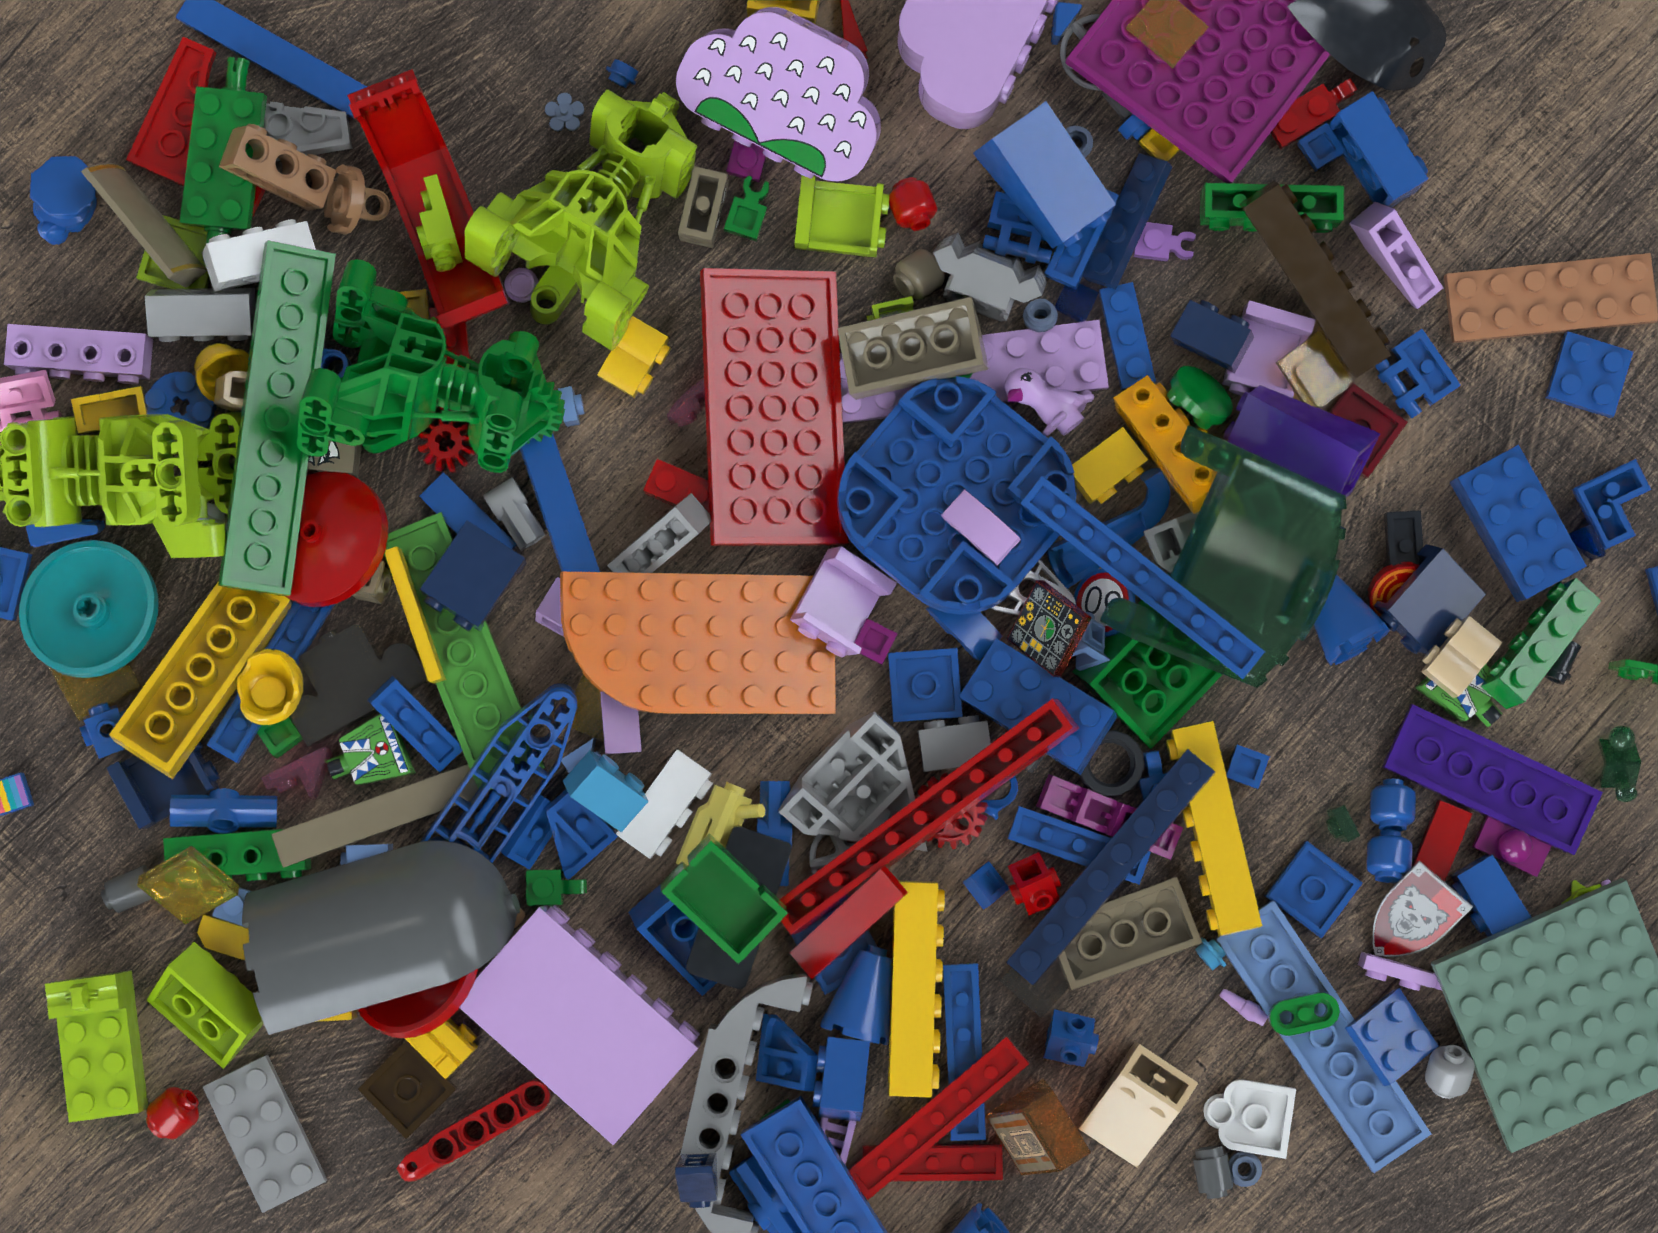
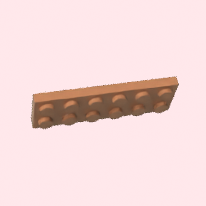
M1651 253L1448 273L1444 275L1451 343L1648 324L1658 321Z

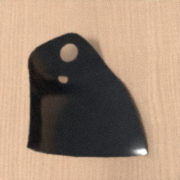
M1297 0L1287 6L1300 24L1337 61L1363 79L1386 90H1406L1417 86L1428 73L1446 43L1445 27L1426 0ZM1416 37L1419 43L1411 48L1410 39ZM1422 57L1424 59L1422 69L1416 76L1410 77L1409 70L1416 59Z

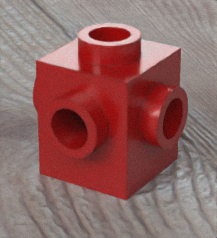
M1039 852L1007 866L1014 884L1008 886L1016 905L1023 903L1028 915L1047 909L1060 900L1056 890L1057 887L1061 886L1054 867L1047 868Z

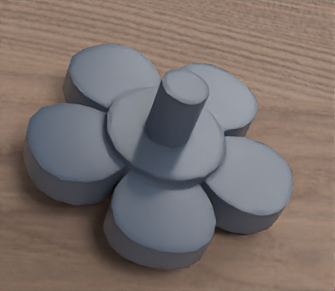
M559 94L557 97L558 104L555 102H548L546 104L545 113L549 117H553L549 124L554 131H561L564 128V124L569 131H575L580 127L577 117L584 114V106L579 101L572 103L570 94Z

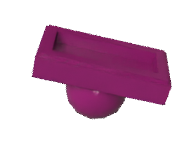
M1486 816L1472 847L1485 854H1492L1496 859L1529 875L1538 877L1551 845L1526 834L1524 831L1517 830Z

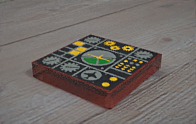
M1036 580L1007 640L1053 677H1061L1092 617L1044 580Z

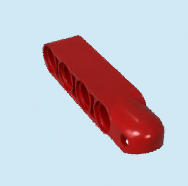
M537 1077L529 1079L439 1131L429 1142L411 1151L396 1168L399 1175L407 1182L424 1178L543 1110L550 1103L553 1091ZM530 1086H539L544 1090L545 1099L542 1103H533L528 1099L527 1090ZM507 1103L513 1107L514 1118L512 1120L504 1121L499 1118L497 1114L499 1104ZM469 1121L481 1123L484 1129V1134L481 1138H472L467 1133L466 1128ZM446 1138L452 1143L453 1152L451 1155L443 1156L437 1151L436 1143L438 1139ZM411 1162H415L417 1168L413 1167Z

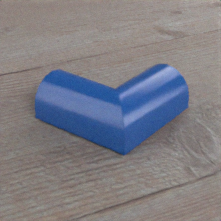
M1634 459L1572 489L1602 551L1636 536L1620 504L1650 491L1651 488L1637 460Z

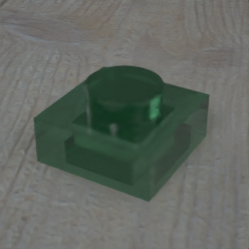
M1337 805L1327 810L1330 818L1326 820V824L1335 839L1340 837L1342 842H1349L1360 836L1345 805Z

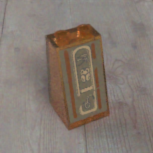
M1044 1078L985 1114V1117L1021 1175L1061 1172L1091 1153L1056 1094Z

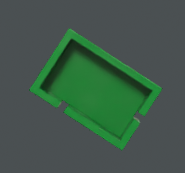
M709 833L687 856L689 865L687 866L682 861L660 884L661 892L739 964L788 914V911L780 899L764 884L760 886L758 879Z

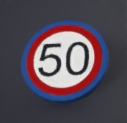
M1097 569L1086 575L1077 586L1074 594L1076 603L1074 612H1090L1094 614L1095 620L1105 627V637H1111L1121 632L1133 616L1135 594L1104 569Z

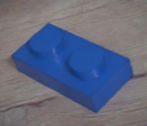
M541 794L500 851L506 857L529 870L553 835L545 807L552 801Z

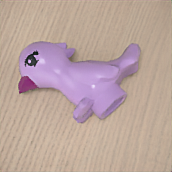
M1028 368L1013 370L1005 380L1008 402H1018L1034 408L1041 420L1047 424L1043 430V435L1048 436L1057 428L1065 436L1084 420L1081 412L1086 404L1094 399V394L1090 390H1083L1077 394L1063 389H1048L1044 385L1046 381L1042 380L1041 376L1034 370Z

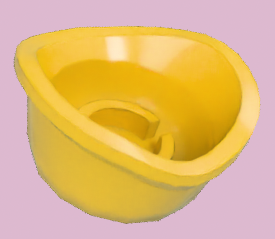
M222 343L209 345L203 349L196 357L194 364L196 383L201 393L207 399L214 402L216 379L233 371L247 372L249 354L244 350L235 349Z

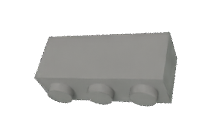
M213 288L152 289L145 295L148 337H159V341L162 342L178 341L180 336H193L194 341H210L214 339V336H227V339L230 341L246 340L248 335H252L256 310L255 288H230L214 292Z

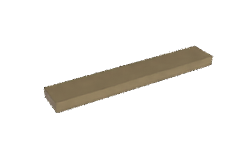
M469 765L461 766L271 834L282 867L293 865L442 811L469 772ZM473 776L459 795V797L470 801L478 790Z

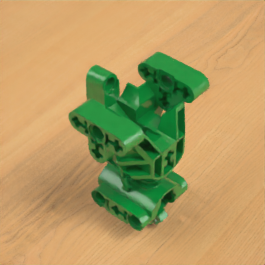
M358 259L347 262L337 291L333 338L345 347L357 348L361 346L358 362L346 367L343 378H340L333 371L323 368H317L310 372L300 401L297 447L300 451L310 456L320 457L327 454L331 441L357 446L364 443L366 436L378 437L385 434L401 435L400 441H408L410 437H414L428 428L434 418H441V421L469 422L468 438L471 447L478 455V464L487 471L501 473L507 470L511 456L526 443L529 444L532 438L541 442L543 435L552 437L553 431L559 430L565 413V400L560 399L561 391L553 390L554 382H546L537 356L539 341L534 335L525 331L511 333L508 340H501L488 348L483 354L480 363L463 355L458 356L446 350V339L442 328L438 324V318H421L413 312V309L407 307L408 301L403 294L395 290L376 286L377 272L369 262ZM445 355L455 360L453 365L446 363L447 357ZM437 406L444 408V411L436 413Z

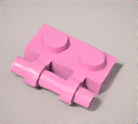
M46 370L0 378V432L7 427L8 423L12 422L25 423L31 420H47L54 417H62L59 410L47 412L44 409L53 407L56 401ZM25 411L31 412V415L16 418L14 413Z

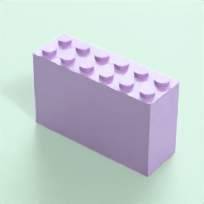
M544 905L535 911L475 979L460 1009L614 1145L701 1045V1042L697 1039L700 1033L685 1020L682 1024L678 1023L671 1016L674 1010L661 998L658 997L655 1001L645 993L648 987L633 974L629 978L619 970L622 964L607 951L601 954L592 946L596 941L582 928L575 931L566 922L570 918L559 907L554 905L549 908L547 905Z

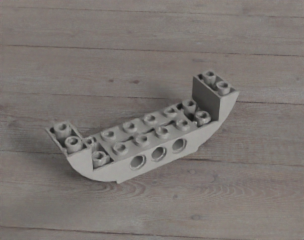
M807 973L782 976L763 983L736 1002L718 1025L711 1023L708 1029L681 1154H717V1201H710V1207L695 1208L711 1233H758L759 1224L753 1222L754 1216L751 1212L720 1205L726 1183L725 1179L720 1178L722 1169H729L734 1145L727 1144L729 1134L736 1135L741 1111L735 1109L737 1099L744 1101L749 1076L743 1075L745 1065H752L757 1042L750 1041L753 1030H760L764 1008L758 1007V1004L800 1012L801 1004L808 1006L813 983L807 982ZM722 1058L731 1059L736 1066V1070L732 1073H723L719 1070L717 1061ZM714 1093H721L727 1098L728 1104L722 1108L715 1107L710 1102V1096ZM706 1128H713L719 1133L720 1139L715 1142H709L703 1137L702 1131Z

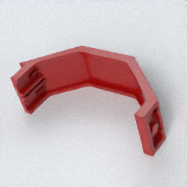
M413 69L348 94L347 96L351 103L349 106L353 116L360 123L382 169L418 256L438 312L437 318L442 330H447L508 305L509 302L499 275L493 277L465 259V228L474 211ZM437 174L463 260L462 263L456 264L453 269L443 272L436 270L433 258L426 260L416 227L422 225L419 213L426 211L421 196V191L427 190L424 178Z

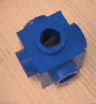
M108 702L89 708V715L83 717L85 725L79 727L86 746L94 745L99 759L124 750L125 748L115 743L110 737L111 731L103 733L100 731V728L103 724H111L114 728L126 710L119 712L117 705L109 707Z
M1054 1009L1047 1030L1043 1058L1085 1067L1088 1055H1095L1098 1045L1099 1034L1093 1033L1095 1019Z

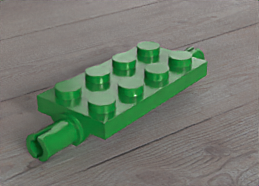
M228 57L225 87L217 89L196 86L180 223L204 228V231L207 232L206 243H209V239L218 235H231L232 231L250 229L252 224L256 185L219 167L234 128L247 126V124H254L262 128L264 126L267 96L264 93L246 91L250 61L243 58H238L235 61V57ZM246 143V154L252 158L253 149L249 143Z

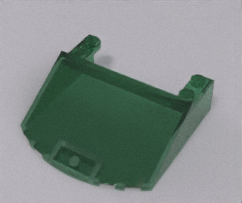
M1188 425L1182 438L1181 452L1186 458L1217 471V474L1170 577L1266 652L1246 677L1241 679L1156 610L1149 609L1124 598H1114L1106 606L1100 622L1134 640L1258 688L1267 681L1265 676L1277 664L1283 666L1289 660L1286 654L1298 639L1304 641L1326 603L1340 564V560L1336 558L1339 539L1345 540L1346 528L1341 526L1342 510L1347 509L1346 496Z

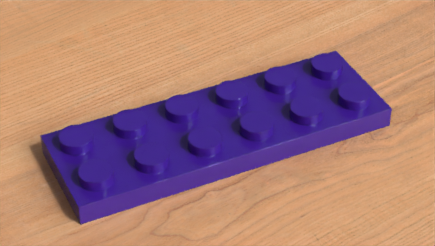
M1413 704L1409 706L1382 768L1483 815L1494 818L1517 830L1524 831L1526 834L1570 855H1575L1603 793Z

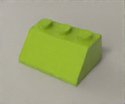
M195 942L167 966L147 998V1001L223 1069L264 1024L253 993L240 983L234 974L222 967L208 951L202 949Z

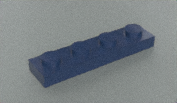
M1139 153L1084 271L1083 277L1087 281L1116 290L1171 172L1172 165L1168 161Z

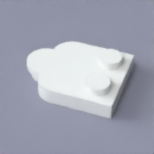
M1237 1079L1226 1086L1224 1094H1215L1206 1101L1203 1110L1204 1117L1208 1124L1218 1129L1219 1138L1227 1148L1286 1159L1296 1088Z

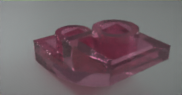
M704 378L689 388L667 413L670 425L678 423L679 427H683L698 419L697 414L701 413L702 410L697 399L702 397L705 399Z

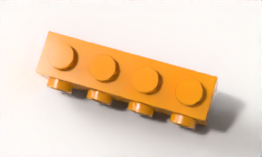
M1147 375L1113 397L1116 412L1158 468L1162 470L1164 476L1193 514H1196L1228 492L1227 478L1230 476L1226 468L1219 460L1214 462L1207 454L1210 450L1200 434L1194 436L1188 429L1190 423L1180 408L1176 410L1172 408L1168 402L1167 391L1160 382L1154 384Z

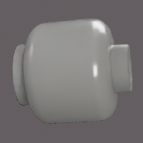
M1448 1045L1438 1047L1433 1050L1429 1057L1425 1072L1426 1083L1436 1095L1442 1098L1450 1099L1461 1096L1470 1087L1475 1070L1474 1061L1469 1053L1459 1046Z

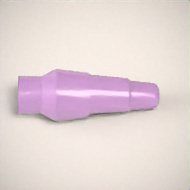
M1226 989L1221 991L1220 997L1246 1020L1256 1022L1260 1026L1264 1025L1268 1016L1258 1004L1245 1000Z

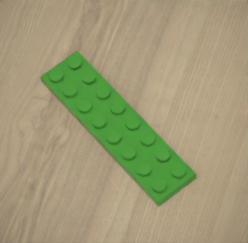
M442 512L388 533L386 550L397 546L403 551L446 680L436 683V686L471 769L500 725L519 711L521 705L487 621H484V627L481 631L472 627L469 632L452 621L455 615L445 608L440 613L423 602L426 596L422 594L420 588L453 541ZM516 720L502 732L497 740L509 745L523 724ZM527 743L526 750L522 756H515L516 764H519L521 761L527 762V751L530 748ZM493 746L478 768L489 774L503 753ZM542 759L539 766L544 769L546 767ZM473 774L474 780L479 789V787L484 781H482L480 778Z

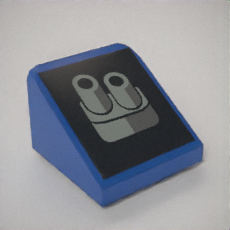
M1057 2L1053 12L1052 45H1057L1061 41L1066 31L1079 17L1082 9L1081 4Z

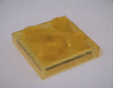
M193 846L141 874L137 884L140 889L185 925L236 897L239 891V885Z

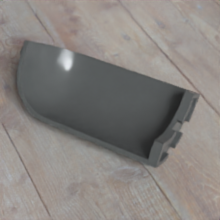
M449 841L414 843L246 893L242 925L245 928L249 927V943L243 944L247 971L254 970L259 991L253 993L268 1034H274L437 987L475 971L496 956L510 940L514 931L517 914L520 913V905L514 893L510 894L502 875L486 857L467 846Z

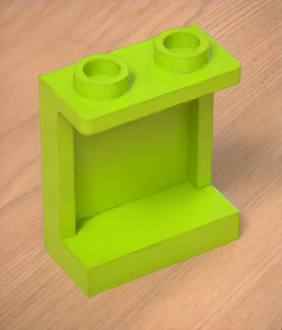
M802 175L795 249L876 257L877 248H884L886 228L880 227L881 214L888 215L889 194L883 193L884 184L877 183V186L873 187L816 181L815 176L811 179Z

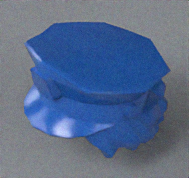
M76 156L51 157L41 167L31 173L30 198L34 201V216L39 221L37 231L43 239L52 245L64 243L70 232H80L91 220L97 206L95 188L81 172L88 166Z

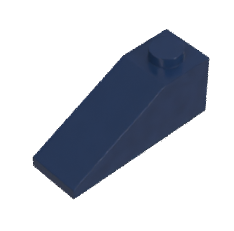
M681 1154L675 1167L680 1201L689 1202L690 1208L710 1207V1201H717L718 1198L717 1154Z

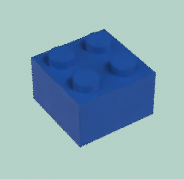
M828 1037L827 1045L819 1046L816 1072L823 1073L822 1081L815 1082L813 1107L819 1108L818 1117L860 1122L863 1112L870 1041Z

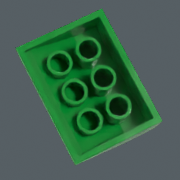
M1167 573L1170 577H1172L1175 581H1177L1179 584H1181L1184 588H1186L1189 592H1191L1194 596H1196L1199 599V597L1190 589V587L1186 583ZM1141 600L1135 606L1133 616L1128 625L1118 634L1105 637L1104 654L1110 661L1081 671L1075 668L1072 673L1098 700L1114 710L1117 718L1148 748L1152 749L1229 668Z

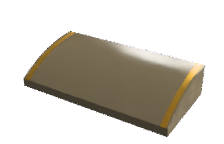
M101 163L88 166L81 171L168 279L188 288L207 272L203 264L121 165Z

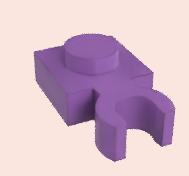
M1147 222L1134 249L1133 257L1167 261L1169 259V252H1174L1180 259H1191L1193 252L1183 250L1181 242L1184 240L1194 241L1196 234L1186 231L1178 236L1172 235L1173 225Z

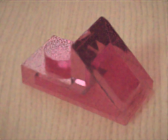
M322 747L261 777L267 790L278 789L279 793H282L297 786L298 782L296 779L300 778L310 799L316 800L328 769L326 761L331 759L333 753L330 747Z

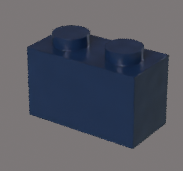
M1190 300L1171 334L1174 344L1235 373L1254 339L1252 330L1248 328L1250 324L1235 315H1231L1229 319L1219 314V308L1207 301L1201 300L1198 304Z

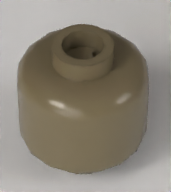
M921 248L900 260L896 264L895 275L893 276L898 291L904 297L912 296L916 300H921L940 288L945 279L944 272L940 269L934 254Z

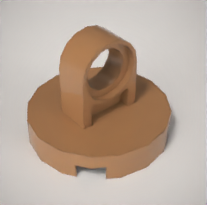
M345 164L336 168L339 176L337 181L332 182L324 204V217L331 218V223L327 226L329 231L347 235L353 231L359 219L378 221L388 215L390 210L388 196L380 190L366 188L361 169ZM372 195L376 196L380 202V209L375 215L369 214L365 207L366 200Z

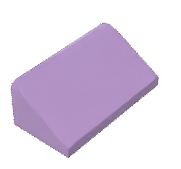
M600 691L605 754L642 752L638 710L624 706Z

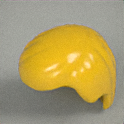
M263 649L249 656L244 670L237 678L241 712L246 719L257 725H273L286 720L293 714L300 703L303 693V677L296 661L287 653L276 649Z

